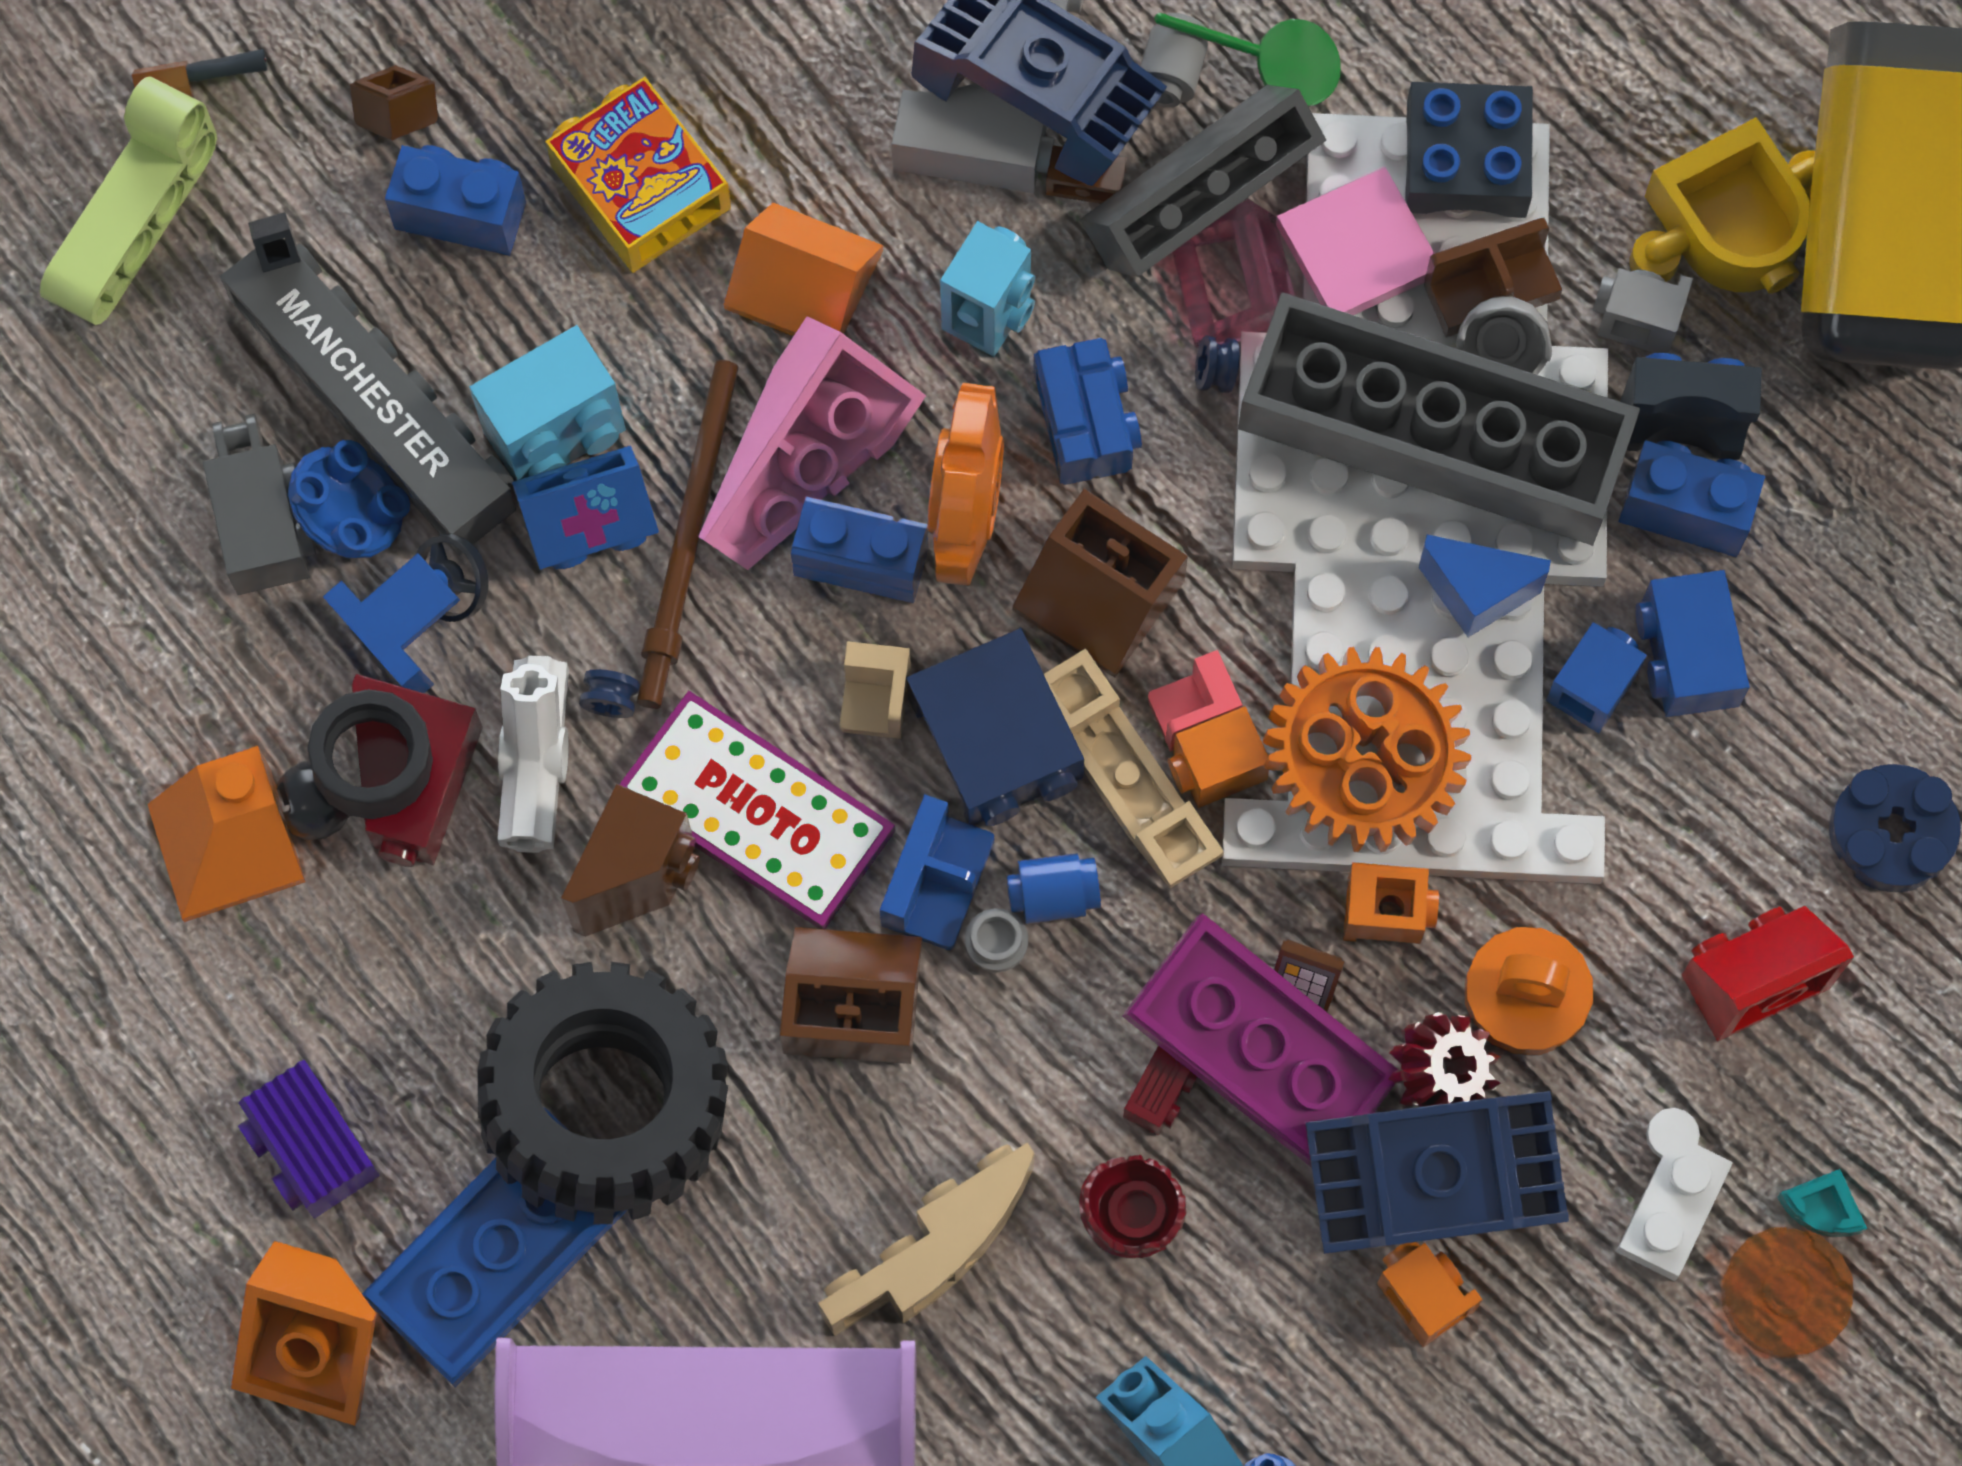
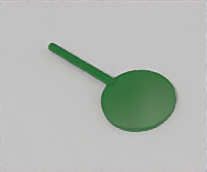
M1157 13L1154 16V21L1158 25L1257 57L1259 75L1265 86L1273 85L1299 89L1308 107L1317 105L1327 99L1339 82L1341 61L1337 47L1327 32L1310 21L1303 19L1282 21L1270 28L1258 45L1164 13Z

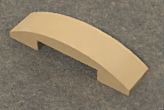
M1086 648L1044 673L1049 687L1085 759V775L1124 832L1168 887H1174L1224 856L1223 849L1191 802L1184 803L1119 707L1120 698Z

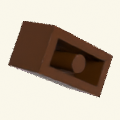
M1053 145L1046 177V195L1101 204L1123 188L1127 157L1118 155L1097 182L1090 186L1054 168L1063 146Z

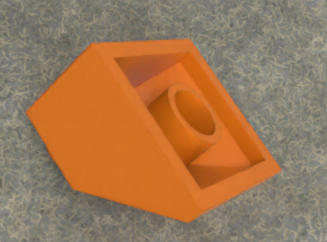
M258 746L197 765L147 804L183 922L306 882L291 833L283 815V807L276 790L271 769Z
M277 1241L272 1243L246 1283L231 1389L355 1426L360 1417L377 1314L337 1259Z

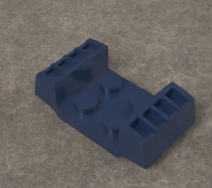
M948 0L914 43L911 76L923 87L946 102L963 79L967 77L1067 138L1054 168L1090 186H1093L1111 166L1167 88L1165 84L1135 63L1125 46L1049 0Z
M1545 1091L1305 1122L1323 1253L1569 1222L1551 1103V1092Z

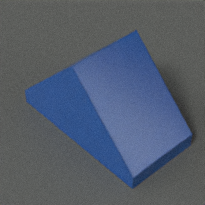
M1427 534L1418 568L1469 638L1541 594L1549 573L1551 560Z

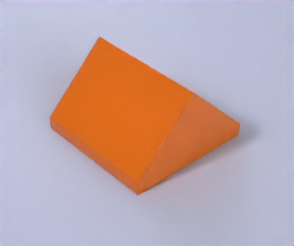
M772 202L744 229L725 297L724 309L791 336L796 334L807 316L844 334L880 259L883 245Z

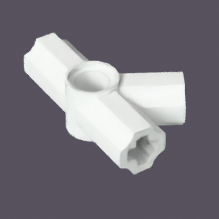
M527 656L524 659L514 660L513 672L503 674L501 684L503 726L499 740L498 770L499 778L503 781L498 843L501 847H508L517 852L539 853L542 850L554 849L559 784H564L567 775L569 740L568 730L564 727L569 668L567 662L557 661L549 656Z

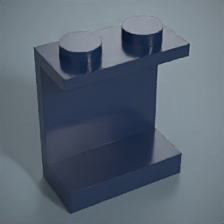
M1021 628L906 677L909 702L917 718H924L964 802V818L967 824L974 826L983 821L986 826L1001 824L1020 812V805L1042 796L1044 801L1058 799L1073 791L1078 785L1077 780L1083 778L1085 759Z

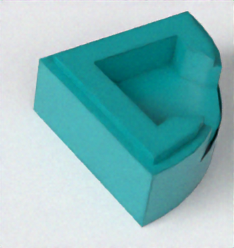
M1840 1169L1782 1191L1777 1196L1785 1211L1797 1223L1812 1232L1830 1237H1849L1861 1234L1868 1229Z

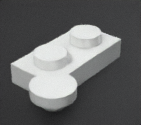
M1668 1108L1658 1112L1648 1124L1646 1132L1647 1143L1652 1152L1659 1156L1661 1160L1649 1181L1616 1252L1676 1281L1733 1162L1698 1145L1700 1137L1699 1127L1693 1116L1681 1109Z

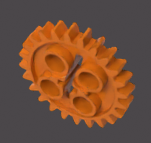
M1348 647L1343 656L1342 666H1339L1335 659L1329 653H1326L1319 662L1320 675L1310 667L1303 666L1297 675L1301 688L1286 683L1279 696L1287 706L1274 705L1269 713L1268 719L1278 725L1279 728L1268 729L1263 737V743L1279 749V751L1268 755L1264 762V769L1283 772V775L1275 781L1271 790L1273 794L1292 792L1294 797L1285 813L1289 816L1305 809L1310 814L1304 830L1308 834L1322 823L1328 826V845L1333 846L1343 832L1351 834V844L1354 852L1361 850L1368 836H1373L1379 851L1385 852L1391 844L1393 832L1406 846L1410 845L1416 837L1414 823L1425 832L1430 833L1438 824L1434 811L1448 815L1456 804L1448 793H1460L1466 785L1467 780L1456 773L1455 770L1465 769L1470 763L1472 755L1457 750L1455 747L1465 743L1470 736V730L1451 727V723L1458 717L1462 707L1461 705L1445 707L1441 705L1439 701L1445 694L1448 685L1443 683L1428 689L1423 684L1429 671L1426 665L1419 668L1412 676L1404 672L1406 655L1400 653L1392 666L1383 665L1380 647H1375L1367 662L1361 663L1355 648ZM1359 696L1374 697L1382 704L1385 715L1381 717L1365 715L1359 709L1356 698ZM1329 707H1337L1342 713V718L1339 715L1330 713ZM1318 732L1327 734L1335 742L1337 752L1329 755L1318 753L1311 747L1308 735ZM1372 743L1378 749L1376 754L1371 751L1362 756L1356 747L1358 744L1364 747ZM1400 744L1416 746L1422 751L1425 757V764L1422 766L1407 764L1398 754L1397 746ZM1392 780L1403 785L1405 792L1400 793L1396 791ZM1363 781L1370 784L1377 793L1378 801L1370 804L1359 802L1351 794L1349 783Z

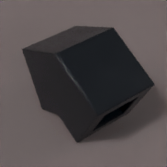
M286 212L248 223L263 273L301 261ZM285 238L287 248L270 253L266 252L265 243Z

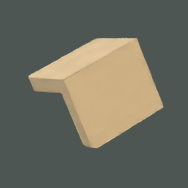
M847 641L844 660L846 682L840 717V729L845 733L902 739L907 702L906 677L910 676L911 672L910 648Z

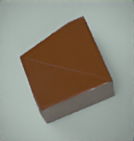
M394 65L355 80L354 83L350 84L355 124L390 140H395L430 126L438 119L435 81L400 66Z

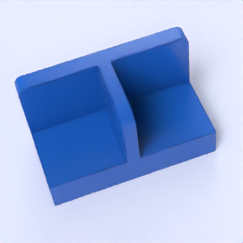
M924 794L880 907L881 927L906 936L922 937L923 942L946 950H952L955 947L994 845V834L950 818L948 802Z

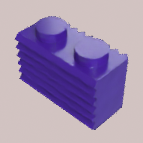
M305 1060L299 1061L294 1067L288 1068L283 1074L276 1076L272 1081L265 1083L260 1089L254 1090L249 1096L243 1097L238 1102L248 1117L238 1127L258 1158L268 1152L273 1156L282 1172L271 1179L292 1211L304 1205L315 1219L380 1176Z

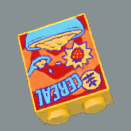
M645 76L631 86L625 84L613 89L605 96L600 106L581 118L572 117L567 119L545 141L552 169L632 273L638 271L731 209L728 182Z

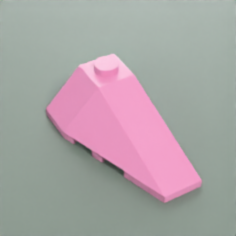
M807 316L770 373L698 537L743 568L749 570L797 529L806 496L822 500L827 494L837 495L850 484L846 478L871 457L878 460L892 448L926 395L843 333Z

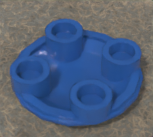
M342 440L334 447H322L305 455L291 473L288 497L293 516L305 534L326 551L346 558H370L388 549L401 532L402 520L410 510L409 497L403 489L394 484L380 465L368 457L366 450L358 442Z

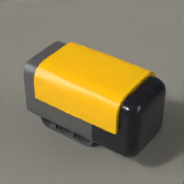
M1852 21L1830 29L1827 68L1824 69L1811 185L1801 312H1803V342L1808 351L1817 358L1834 362L1953 370L1962 367V28Z

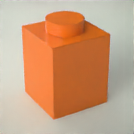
M1246 706L1175 735L1174 756L1168 758L1169 768L1179 791L1182 794L1191 791L1198 808L1265 782L1268 779L1269 770L1264 769V762L1268 754Z

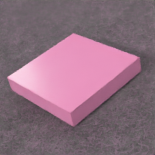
M1386 167L1278 215L1276 220L1278 230L1319 303L1351 315H1356L1423 284L1430 256L1434 254L1433 249Z

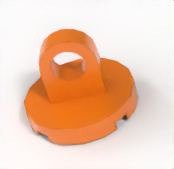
M1516 927L1494 935L1476 952L1465 978V1006L1470 1018H1473L1475 1024L1480 1029L1490 1032L1487 1040L1492 1045L1513 1054L1542 1055L1564 1045L1582 1029L1593 1004V977L1584 956L1565 937L1544 928Z

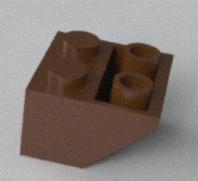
M1083 489L1046 540L1012 606V611L1076 653L1086 648L1097 666L1115 678L1185 582L1188 555L1086 489Z
M795 927L786 969L780 1026L783 1054L911 1064L922 937Z

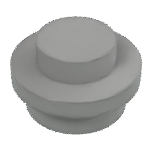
M998 908L985 910L977 914L967 926L965 932L966 952L971 961L985 971H1008L1017 966L1027 952V929L1023 921L1008 910Z

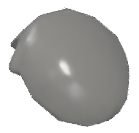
M1513 296L1492 297L1478 304L1462 322L1456 338V347L1459 350L1536 375L1551 360L1552 345L1547 321L1532 304Z

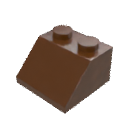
M619 784L615 785L561 897L573 932L584 937L666 907L670 905L677 888L683 891L688 889L697 871L700 856L694 854L696 839L692 836L687 813Z

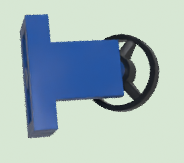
M443 534L425 541L413 558L362 602L342 580L327 592L323 598L402 687L425 693L434 683L404 649L438 619L446 622H457L475 615L484 605L488 594V573L482 556L468 540L454 534ZM442 542L456 546L466 555L474 570L476 582L465 579L461 567L456 562L448 560ZM429 552H430V561H429V564H428V563L426 562V559H427V556H428V554H429ZM461 592L475 594L471 605L463 613L449 612L460 601L457 595Z

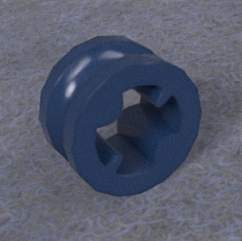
M1205 335L1202 338L1195 363V383L1197 389L1207 391L1211 385H1216L1221 393L1229 394L1232 392L1237 380L1240 360L1239 344L1236 339L1227 338L1223 344H1219L1214 336Z
M594 669L586 671L583 682L589 687L588 692L581 693L579 699L581 708L588 712L611 718H629L633 716L635 704L630 701V697L636 695L639 691L640 683L638 680L629 675L611 670Z

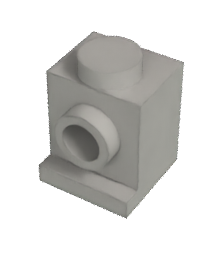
M1619 268L1615 279L1603 275L1592 310L1604 314L1597 335L1654 353H1669L1679 327L1693 278L1681 275L1678 285L1665 282L1658 274L1647 270H1633L1630 272Z

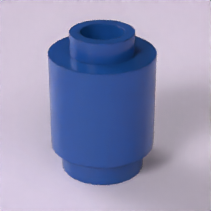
M1078 853L1021 860L1017 861L1018 874L1006 875L1011 913L1023 912L1025 924L1085 917L1086 910L1101 908L1095 858L1079 859Z

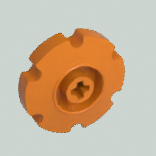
M962 383L952 407L954 412L951 428L941 429L938 438L929 496L928 531L933 534L936 581L969 586L986 543L991 539L994 529L1003 466L1004 438L1001 436L995 387Z

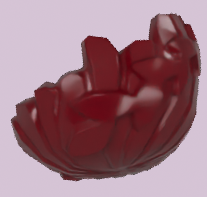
M1142 1155L1129 1156L1127 1160H1125V1157H1119L1099 1164L1087 1176L1080 1191L1079 1213L1086 1231L1099 1248L1123 1258H1146L1165 1250L1166 1246L1173 1241V1238L1182 1229L1186 1217V1197L1182 1193L1181 1186L1176 1178L1172 1177L1170 1169L1164 1165H1159L1158 1161L1151 1158L1144 1160Z

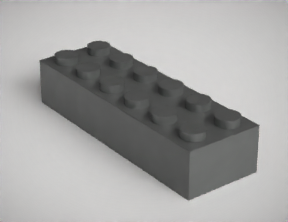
M1282 292L1242 400L1238 429L1593 546L1604 519L1640 408Z

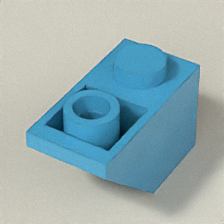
M1147 1356L1130 1369L1122 1372L1110 1386L1095 1397L1150 1466H1243L1211 1414Z

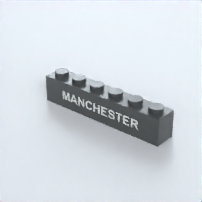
M283 238L264 244L267 253L287 248L286 241ZM297 244L301 258L299 263L263 273L256 250L254 249L220 275L227 295L233 305L348 433L364 447L367 454L386 471L394 484L406 492L409 501L440 535H458L474 545L516 511L510 491L514 480L505 467L494 456L491 455L484 460L471 446L476 439L466 424L455 413L452 412L445 417L432 403L437 399V396L427 381L416 370L406 374L394 361L398 357V353L392 343L377 327L368 332L355 318L360 314V311L353 300L339 285L330 290L318 277L322 272L319 264L302 244ZM449 544L459 556L463 553L456 546Z

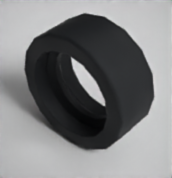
M368 689L343 695L326 706L312 725L307 746L316 787L330 805L349 816L376 819L395 815L414 803L429 782L433 757L426 723L413 705L393 693ZM371 721L390 724L397 728L407 741L409 750L406 767L400 776L385 785L371 788L353 786L341 778L334 768L332 754L335 742L343 732L354 725Z

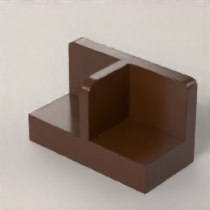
M1544 217L1434 253L1430 256L1423 285L1446 338L1458 334L1459 327L1468 313L1478 304L1492 297L1513 296L1532 304L1535 308L1560 300L1563 289L1544 248L1549 233V227Z

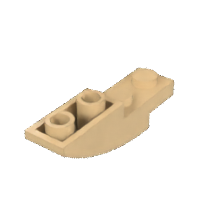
M1028 1142L1014 1151L1009 1144L994 1150L978 1162L976 1166L980 1172L959 1185L955 1179H949L925 1194L921 1199L925 1206L916 1211L918 1225L925 1237L916 1241L913 1235H908L886 1248L880 1254L883 1263L861 1276L858 1270L855 1269L831 1282L824 1289L827 1298L820 1301L818 1305L820 1314L833 1335L836 1336L889 1302L904 1324L933 1304L955 1285L984 1255L1006 1225L1022 1197L1034 1168L1035 1153Z

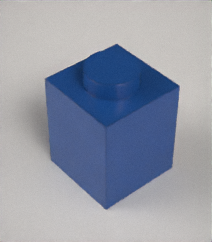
M1593 622L1553 681L1546 701L1599 734L1637 678L1647 655L1638 650L1639 646L1636 641L1625 632L1613 627L1604 629Z

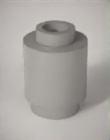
M1180 13L1167 14L1205 27L1199 20ZM1158 24L1152 27L1140 66L1167 86L1156 102V105L1176 107L1179 103H1185L1193 99L1208 49L1207 40Z

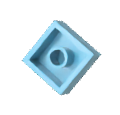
M578 325L469 386L483 433L514 481L566 466L586 453L589 455L601 453L611 447L619 438V434L626 430L616 384Z

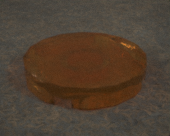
M1771 1227L1749 1237L1728 1260L1721 1281L1722 1309L1733 1331L1752 1349L1777 1359L1805 1358L1828 1347L1848 1324L1853 1305L1852 1295L1854 1294L1853 1276L1841 1253L1818 1234L1807 1230L1803 1232L1798 1229H1787L1788 1227Z

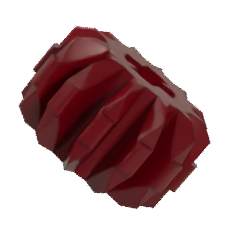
M1441 1012L1426 1015L1422 1023L1409 1024L1401 1031L1405 1044L1396 1045L1388 1052L1401 1064V1070L1393 1072L1388 1080L1398 1084L1404 1083L1406 1089L1399 1104H1403L1406 1107L1415 1105L1426 1107L1486 1099L1484 1092L1492 1091L1501 1084L1488 1072L1489 1066L1494 1065L1501 1058V1056L1495 1053H1486L1483 1048L1490 1032L1483 1031L1482 1029L1471 1031L1470 1017L1463 1015L1449 1018ZM1443 1062L1446 1066V1074L1443 1070Z

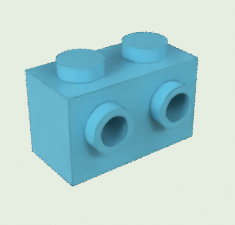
M977 221L940 280L942 330L995 357L1011 330L1019 333L1024 328L1035 305V300L1030 298V292L1036 278L1035 275L1031 274V249L1026 247V243L1020 236L1007 228L998 226L992 229Z

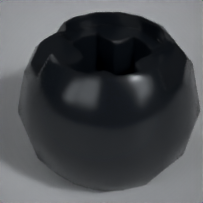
M310 761L300 762L286 770L276 784V790L280 791L284 806L290 805L289 811L283 812V815L292 835L304 840L326 839L341 830L350 817L330 805L316 787Z

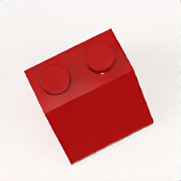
M1806 906L1800 907L1788 914L1785 913L1782 907H1776L1751 920L1748 923L1751 931L1729 941L1726 933H1721L1695 946L1691 950L1694 957L1690 959L1681 975L1716 1041L1719 1042L1829 990L1854 958L1849 946Z

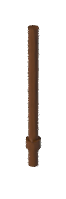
M727 360L715 361L654 628L647 629L641 656L646 659L636 702L646 708H661L670 665L677 664L683 637L678 634L700 539L698 536L703 526L739 369L737 364Z

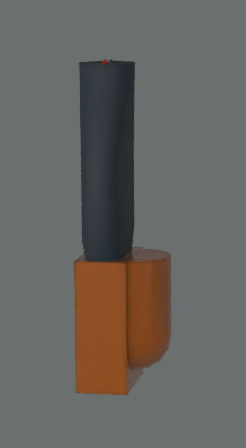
M264 49L190 64L186 60L134 69L131 75L134 89L145 77H153L194 98L192 85L194 81L268 71Z

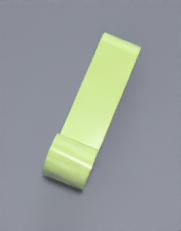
M145 77L140 81L129 97L125 108L124 121L131 140L50 261L40 284V295L42 298L94 325L101 324L112 313L205 170L216 147V130L205 104L153 77Z

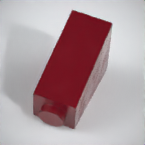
M356 674L352 683V693L368 689L389 692L413 705L426 723L433 757L429 782L417 800L395 815L376 819L364 818L365 831L374 848L379 849L378 856L386 861L404 867H413L416 860L434 865L483 728L476 708ZM374 721L355 725L361 787L371 788L385 785L400 776L406 767L409 754L407 741L400 731L390 724Z

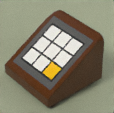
M1287 939V941L1283 940L1274 970L1328 1013L1344 961L1340 957Z

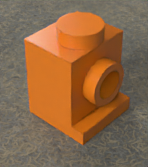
M1352 862L1347 878L1343 941L1356 942L1358 938L1421 944L1425 927L1436 928L1438 918L1439 890L1428 889L1429 869ZM1384 902H1394L1401 908L1402 915H1383L1379 911V906Z
M1418 1242L1401 1244L1382 1259L1387 1269L1382 1272L1377 1285L1423 1348L1474 1313L1483 1300L1475 1289L1464 1296L1458 1288L1464 1282L1453 1262L1441 1251L1434 1255L1425 1242L1422 1245H1419Z

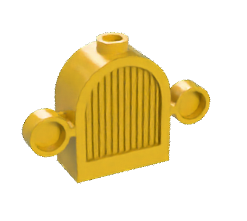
M1755 117L1653 170L1644 197L1667 232L1649 231L1642 234L1636 240L1629 259L1631 271H1651L1661 276L1667 282L1676 273L1681 255H1683L1692 269L1701 278L1718 288L1733 292H1753L1766 289L1769 294L1784 289L1795 281L1800 274L1794 263L1808 231L1815 151L1806 150L1799 152L1787 163L1758 118Z

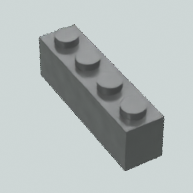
M1266 85L1079 220L1108 270L1138 277L1326 141V138L1299 89Z

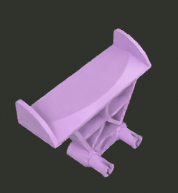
M497 1338L495 1440L497 1466H915V1341H901V1349L516 1346L512 1338Z

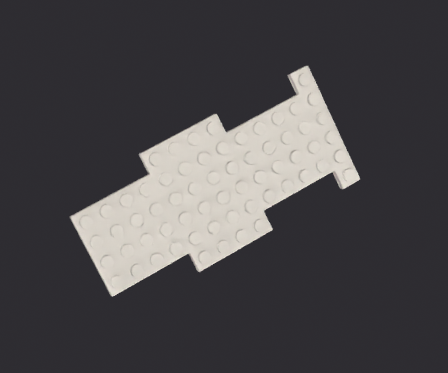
M1312 113L1326 141L1307 154L1305 203L1383 167H1386L1405 200L1407 169L1406 117ZM1533 123L1532 200L1527 217H1504L1494 213L1473 210H1447L1428 214L1412 213L1434 253L1542 217L1545 218L1548 224L1550 124ZM1547 236L1546 243H1545V246H1544L1547 255H1548V236ZM1303 274L1302 299L1320 304ZM1423 284L1354 315L1457 349V334L1445 337ZM1547 304L1536 307L1538 312L1547 321ZM1241 332L1232 569L1294 572L1290 684L1301 688L1297 675L1305 665L1320 675L1319 662L1326 653H1329L1339 666H1342L1343 656L1348 647L1355 648L1361 663L1367 662L1375 647H1380L1383 665L1392 666L1400 653L1406 655L1404 672L1412 676L1419 668L1426 665L1429 671L1423 684L1428 689L1443 683L1448 685L1445 694L1439 702L1443 707L1461 705L1462 711L1451 723V727L1469 729L1470 736L1465 743L1455 747V749L1472 755V758L1465 769L1455 770L1467 782L1460 793H1448L1456 803L1448 815L1434 811L1438 824L1430 833L1425 832L1414 823L1416 837L1407 846L1393 832L1391 844L1385 852L1379 851L1373 836H1368L1361 850L1354 852L1351 844V834L1344 832L1333 846L1328 845L1329 827L1323 823L1308 834L1304 830L1310 814L1305 809L1289 816L1285 813L1294 797L1291 791L1287 792V801L1225 798L1222 839L1224 856H1222V866L1349 872L1352 862L1426 868L1429 869V876L1601 884L1604 879L1605 816L1541 813L1544 587L1541 594L1468 638L1418 567L1426 535L1428 534L1551 560L1545 584L1603 587L1607 577V510L1594 545L1591 546L1239 430L1242 400L1267 334L1261 332ZM1552 346L1551 360L1546 363L1538 375L1608 398V348ZM1359 696L1356 698L1359 709L1365 715L1371 717L1385 715L1382 704L1374 697ZM1329 707L1330 713L1339 715L1342 718V713L1337 707ZM1318 732L1308 735L1311 747L1318 753L1329 755L1337 752L1335 742L1327 734ZM1372 743L1364 747L1358 744L1356 747L1362 756L1371 751L1376 754L1378 751ZM1400 744L1397 746L1398 754L1407 764L1413 766L1425 764V757L1416 746L1411 744ZM1392 780L1396 791L1400 793L1405 792L1403 785ZM1363 781L1349 783L1351 794L1359 802L1370 804L1378 801L1377 793L1370 784Z

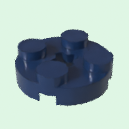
M1900 764L1880 765L1857 773L1836 800L1829 822L1831 845L1839 860L1843 857L1847 866L1856 872L1854 877L1864 885L1885 892L1912 891L1925 885L1928 880L1938 876L1955 855L1961 834L1960 816L1952 800V791L1948 784L1941 778L1929 776L1922 770ZM1891 814H1897L1902 817L1903 822L1910 825L1911 832L1904 833L1899 843L1890 841L1889 831L1879 829V820L1884 821Z

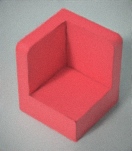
M1218 650L1195 658L1192 675L1154 689L1148 694V703L1170 752L1174 750L1175 735L1243 706Z

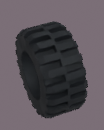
M592 962L572 965L571 977L560 980L557 972L552 971L536 979V994L530 996L527 991L520 990L507 1002L506 1019L501 1017L495 1018L486 1034L487 1049L480 1052L477 1070L478 1118L481 1121V1137L487 1153L495 1154L496 1170L507 1184H514L518 1181L522 1185V1198L535 1207L539 1208L545 1200L556 1204V1217L573 1222L575 1221L577 1211L594 1213L593 1224H613L614 1212L628 1210L629 1216L633 1221L651 1215L652 1202L661 1199L663 1204L668 1206L684 1195L685 1182L688 1179L690 1181H698L708 1167L710 1152L717 1149L723 1127L728 1085L726 1084L728 1066L725 1050L716 1046L718 1031L708 1015H701L697 1018L695 1015L696 1000L683 988L678 989L673 995L665 990L666 977L648 970L644 979L630 975V964L611 962L610 972H593ZM596 1047L619 1049L640 1058L654 1070L663 1084L664 1101L660 1113L648 1125L630 1135L616 1139L586 1138L560 1126L543 1108L540 1088L545 1074L558 1061L574 1052Z

